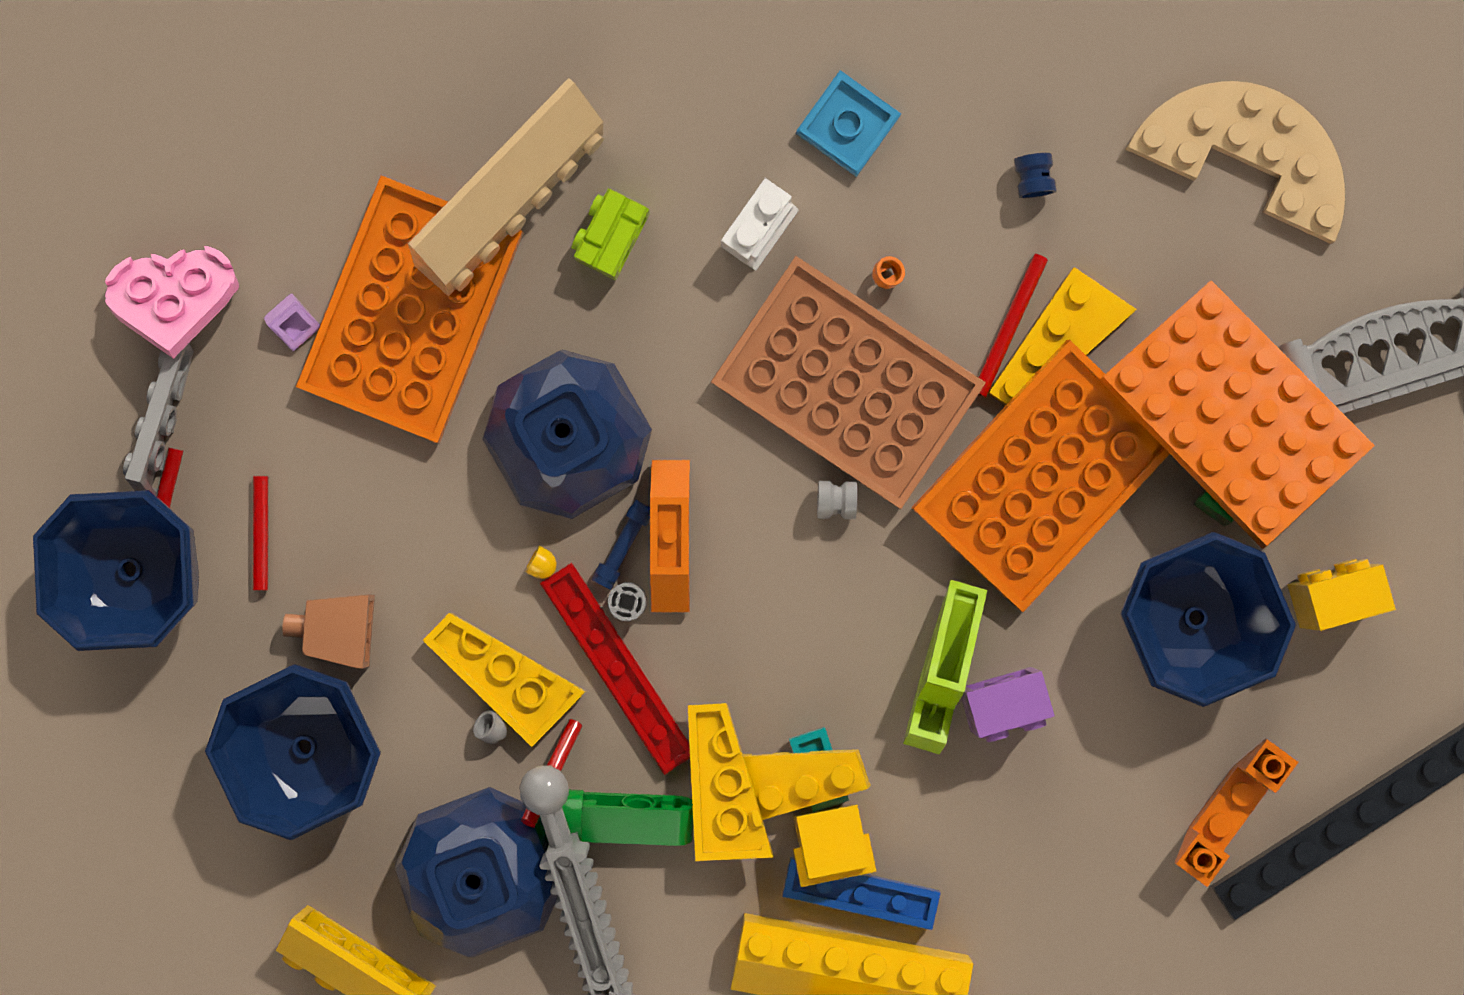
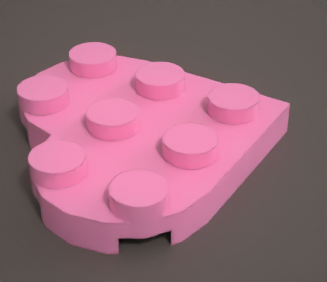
M204 246L205 250H195L186 253L183 249L169 259L156 254H151L152 258H141L135 261L129 257L116 265L105 280L107 285L105 302L115 317L173 359L227 305L239 288V282L229 259L221 251L209 246Z

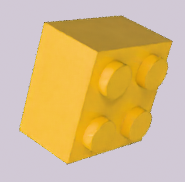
M1351 559L1334 564L1335 571L1331 572V569L1323 571L1315 569L1297 574L1299 581L1287 584L1299 628L1322 631L1396 610L1383 564H1369L1368 559L1358 561L1357 559Z

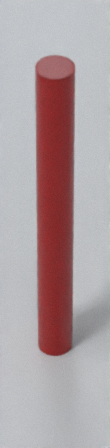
M1034 254L978 377L986 382L979 392V396L987 397L1047 264L1048 259L1044 256Z

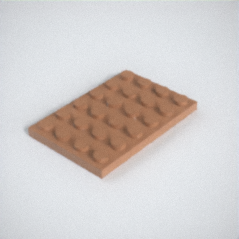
M797 256L794 257L711 381L713 385L900 510L986 383Z

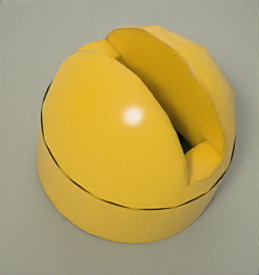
M539 545L533 553L525 572L538 579L550 577L555 572L557 566L553 553Z

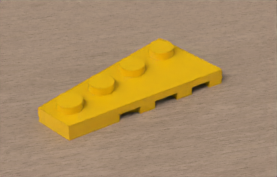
M1073 267L988 394L1006 406L1066 340H1071L1087 355L1137 309Z
M448 613L423 639L531 747L586 692L453 613Z
M728 704L688 705L695 861L773 858L774 855Z
M859 749L810 751L809 753L743 754L763 820L863 791L871 786Z

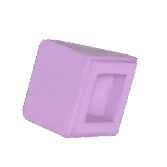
M293 294L288 295L264 317L267 326L292 351H295L320 328V324Z

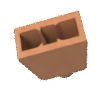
M368 594L307 600L305 615L285 614L282 629L283 636L303 638V655L354 668L363 669L369 667L375 595Z

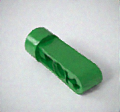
M569 789L567 802L562 806L570 834L577 832L579 840L582 842L681 846L689 844L693 840L692 799L685 796L584 792V790Z

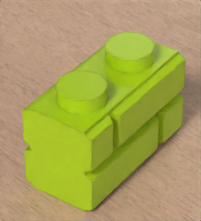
M608 188L604 196L598 194L594 199L588 213L593 219L587 230L580 228L571 248L576 250L573 257L577 262L616 281L650 215V211L647 207Z

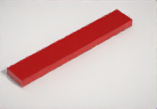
M573 562L542 581L540 585L663 774H667L690 759V743Z

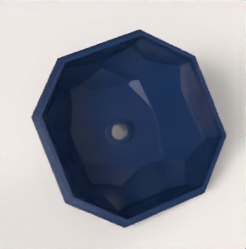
M562 349L496 387L482 439L520 505L573 519L638 482L652 428L614 363ZM567 424L569 426L570 433L566 438L557 437L556 428L558 425Z
M150 490L70 494L33 535L36 613L77 651L158 647L198 602L199 569L194 530ZM130 562L136 566V573L132 577L126 573V566Z
M1211 532L1141 562L1120 613L1150 685L1201 707L1208 706L1276 677L1296 627V623L1266 553L1215 532ZM1197 610L1201 615L1199 623L1193 625L1189 621V615L1192 611Z
M296 664L224 698L205 749L209 762L238 822L288 840H294L363 806L381 755L376 740L348 683ZM301 740L310 742L311 751L309 753H303L300 750L299 744Z
M487 787L419 813L397 859L395 870L410 916L420 936L449 950L473 958L543 931L559 895L551 894L550 890L554 881H546L545 875L547 870L540 869L539 866L543 854L549 846L541 817H539L535 827L525 825L521 822L526 810L523 802L492 787ZM469 875L478 876L480 886L477 888L470 887L467 883V877Z

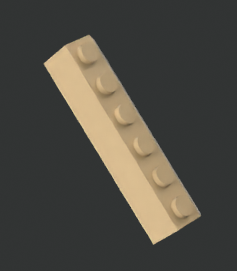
M570 78L555 91L408 243L414 266L448 296L455 289L458 291L464 289L474 276L472 271L482 261L485 264L491 261L500 249L498 244L508 234L514 236L518 233L526 222L525 216L534 207L540 209L551 197V189L560 180L566 182L578 168L576 163L585 153L589 156L592 155L604 140L602 137L603 121Z

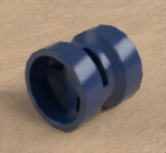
M1034 153L1014 159L1015 171L1020 174L1021 182L1017 186L1019 198H1035L1057 192L1055 179L1050 177V169L1053 166L1051 153Z

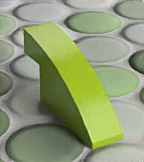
M950 580L923 665L903 744L939 755L945 747L954 709L965 692L987 590Z

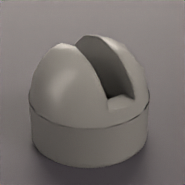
M488 710L477 718L473 732L475 737L483 742L495 744L506 737L508 727L506 722L497 713Z

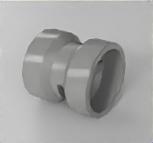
M818 481L817 518L829 519L832 515L840 514L843 519L856 520L857 482H844L841 487H838V485H833L830 481Z
M625 582L611 590L608 597V607L615 618L622 621H631L644 613L647 607V596L641 586Z

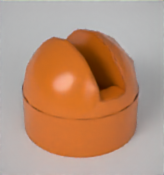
M892 256L884 257L878 261L872 272L874 282L883 289L896 287L905 277L904 265L899 259ZM892 269L894 275L884 279L881 274Z

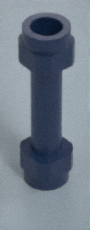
M636 499L626 514L629 519L604 564L599 563L592 577L593 581L612 590L621 574L618 572V569L642 525L647 526L650 521V507Z

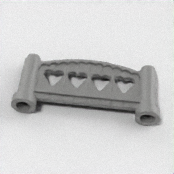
M1464 288L1460 289L1462 297L1456 300H1426L1387 307L1341 325L1315 341L1312 345H1303L1302 340L1297 339L1282 344L1279 348L1343 414L1464 376ZM1448 318H1455L1459 321L1460 329L1454 352L1431 334L1430 327L1432 323L1445 324ZM1412 329H1418L1423 333L1424 340L1418 363L1396 347L1394 338L1397 334L1401 333L1407 336ZM1376 340H1382L1387 344L1388 351L1382 374L1378 373L1358 356V348L1361 345L1371 347ZM1341 351L1350 354L1352 361L1345 386L1323 369L1321 362L1325 356L1336 358L1337 354Z

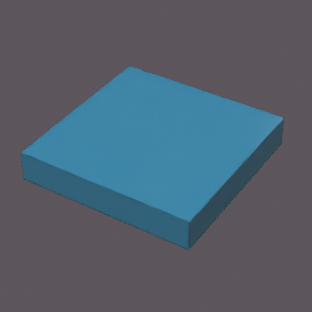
M840 70L796 130V134L857 177L901 117V113Z

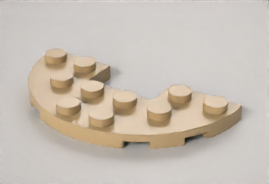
M1239 81L1208 83L1188 89L1158 107L1140 125L1125 149L1194 181L1197 179L1210 149L1213 148L1278 178L1262 213L1327 243L1332 244L1336 241L1341 228L1345 207V182L1338 154L1328 134L1316 118L1299 103L1279 91L1266 86Z

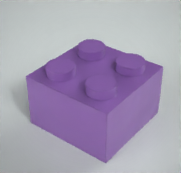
M1033 667L966 685L965 692L961 697L970 731L978 738H986L987 742L1008 737V730L1019 727L1023 728L1024 731H1030L1047 725L1045 719L1055 717L1042 671Z

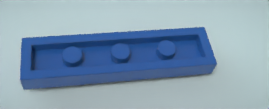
M790 857L782 897L933 930L941 892L936 889L869 874L800 887L795 858Z

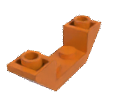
M652 460L650 489L651 612H690V460Z
M1265 738L1232 767L1187 830L1175 864L1208 887L1230 857V855L1224 852L1227 845L1266 792L1269 790L1277 793L1299 762Z

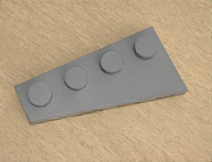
M190 344L174 359L162 350L160 352L158 367L161 369L157 381L151 382L147 392V403L149 406L145 417H140L136 425L135 438L138 440L134 452L127 455L123 466V474L126 475L125 479L135 491L150 490L157 496L158 489L152 488L156 471H163L167 456L165 455V435L169 436L171 433H174L177 410L173 406V401H180L183 396L194 352Z

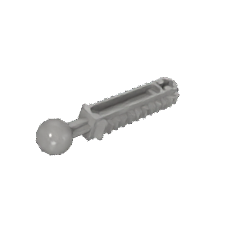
M539 765L528 771L522 778L519 786L520 798L528 810L540 815L548 838L549 846L543 854L539 866L540 869L547 870L545 875L546 881H554L550 890L551 894L559 895L555 907L563 909L559 918L560 922L568 923L566 924L564 934L565 936L572 937L569 949L577 950L574 954L573 962L581 964L577 974L578 977L585 978L582 989L583 991H590L588 995H633V983L626 982L629 971L622 968L625 959L624 955H618L620 943L612 941L614 940L616 930L615 928L608 927L611 922V914L604 913L607 902L606 900H599L603 889L601 886H594L597 882L598 874L590 872L594 863L593 859L587 858L590 844L589 842L580 841L577 832L570 834L562 809L569 796L568 781L560 770L552 766Z

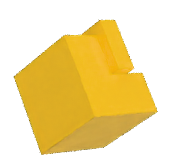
M851 804L793 816L799 847L793 848L800 887L877 872L869 833L863 834L858 805Z

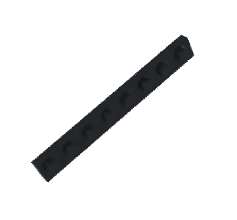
M1464 723L1210 885L1229 916L1236 920L1463 774Z

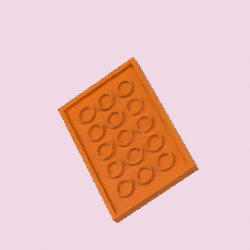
M381 175L296 387L440 444L524 233L519 230L514 236L508 234L498 244L500 249L494 258L486 264L482 261L472 271L474 276L469 284L461 291L455 289L448 296L414 266L408 243L448 201Z
M1212 280L1110 369L1100 380L1118 401L1262 549L1268 546L1375 446Z
M1066 340L911 507L1021 612H1024L1170 454L1100 382L1105 373L1071 340Z

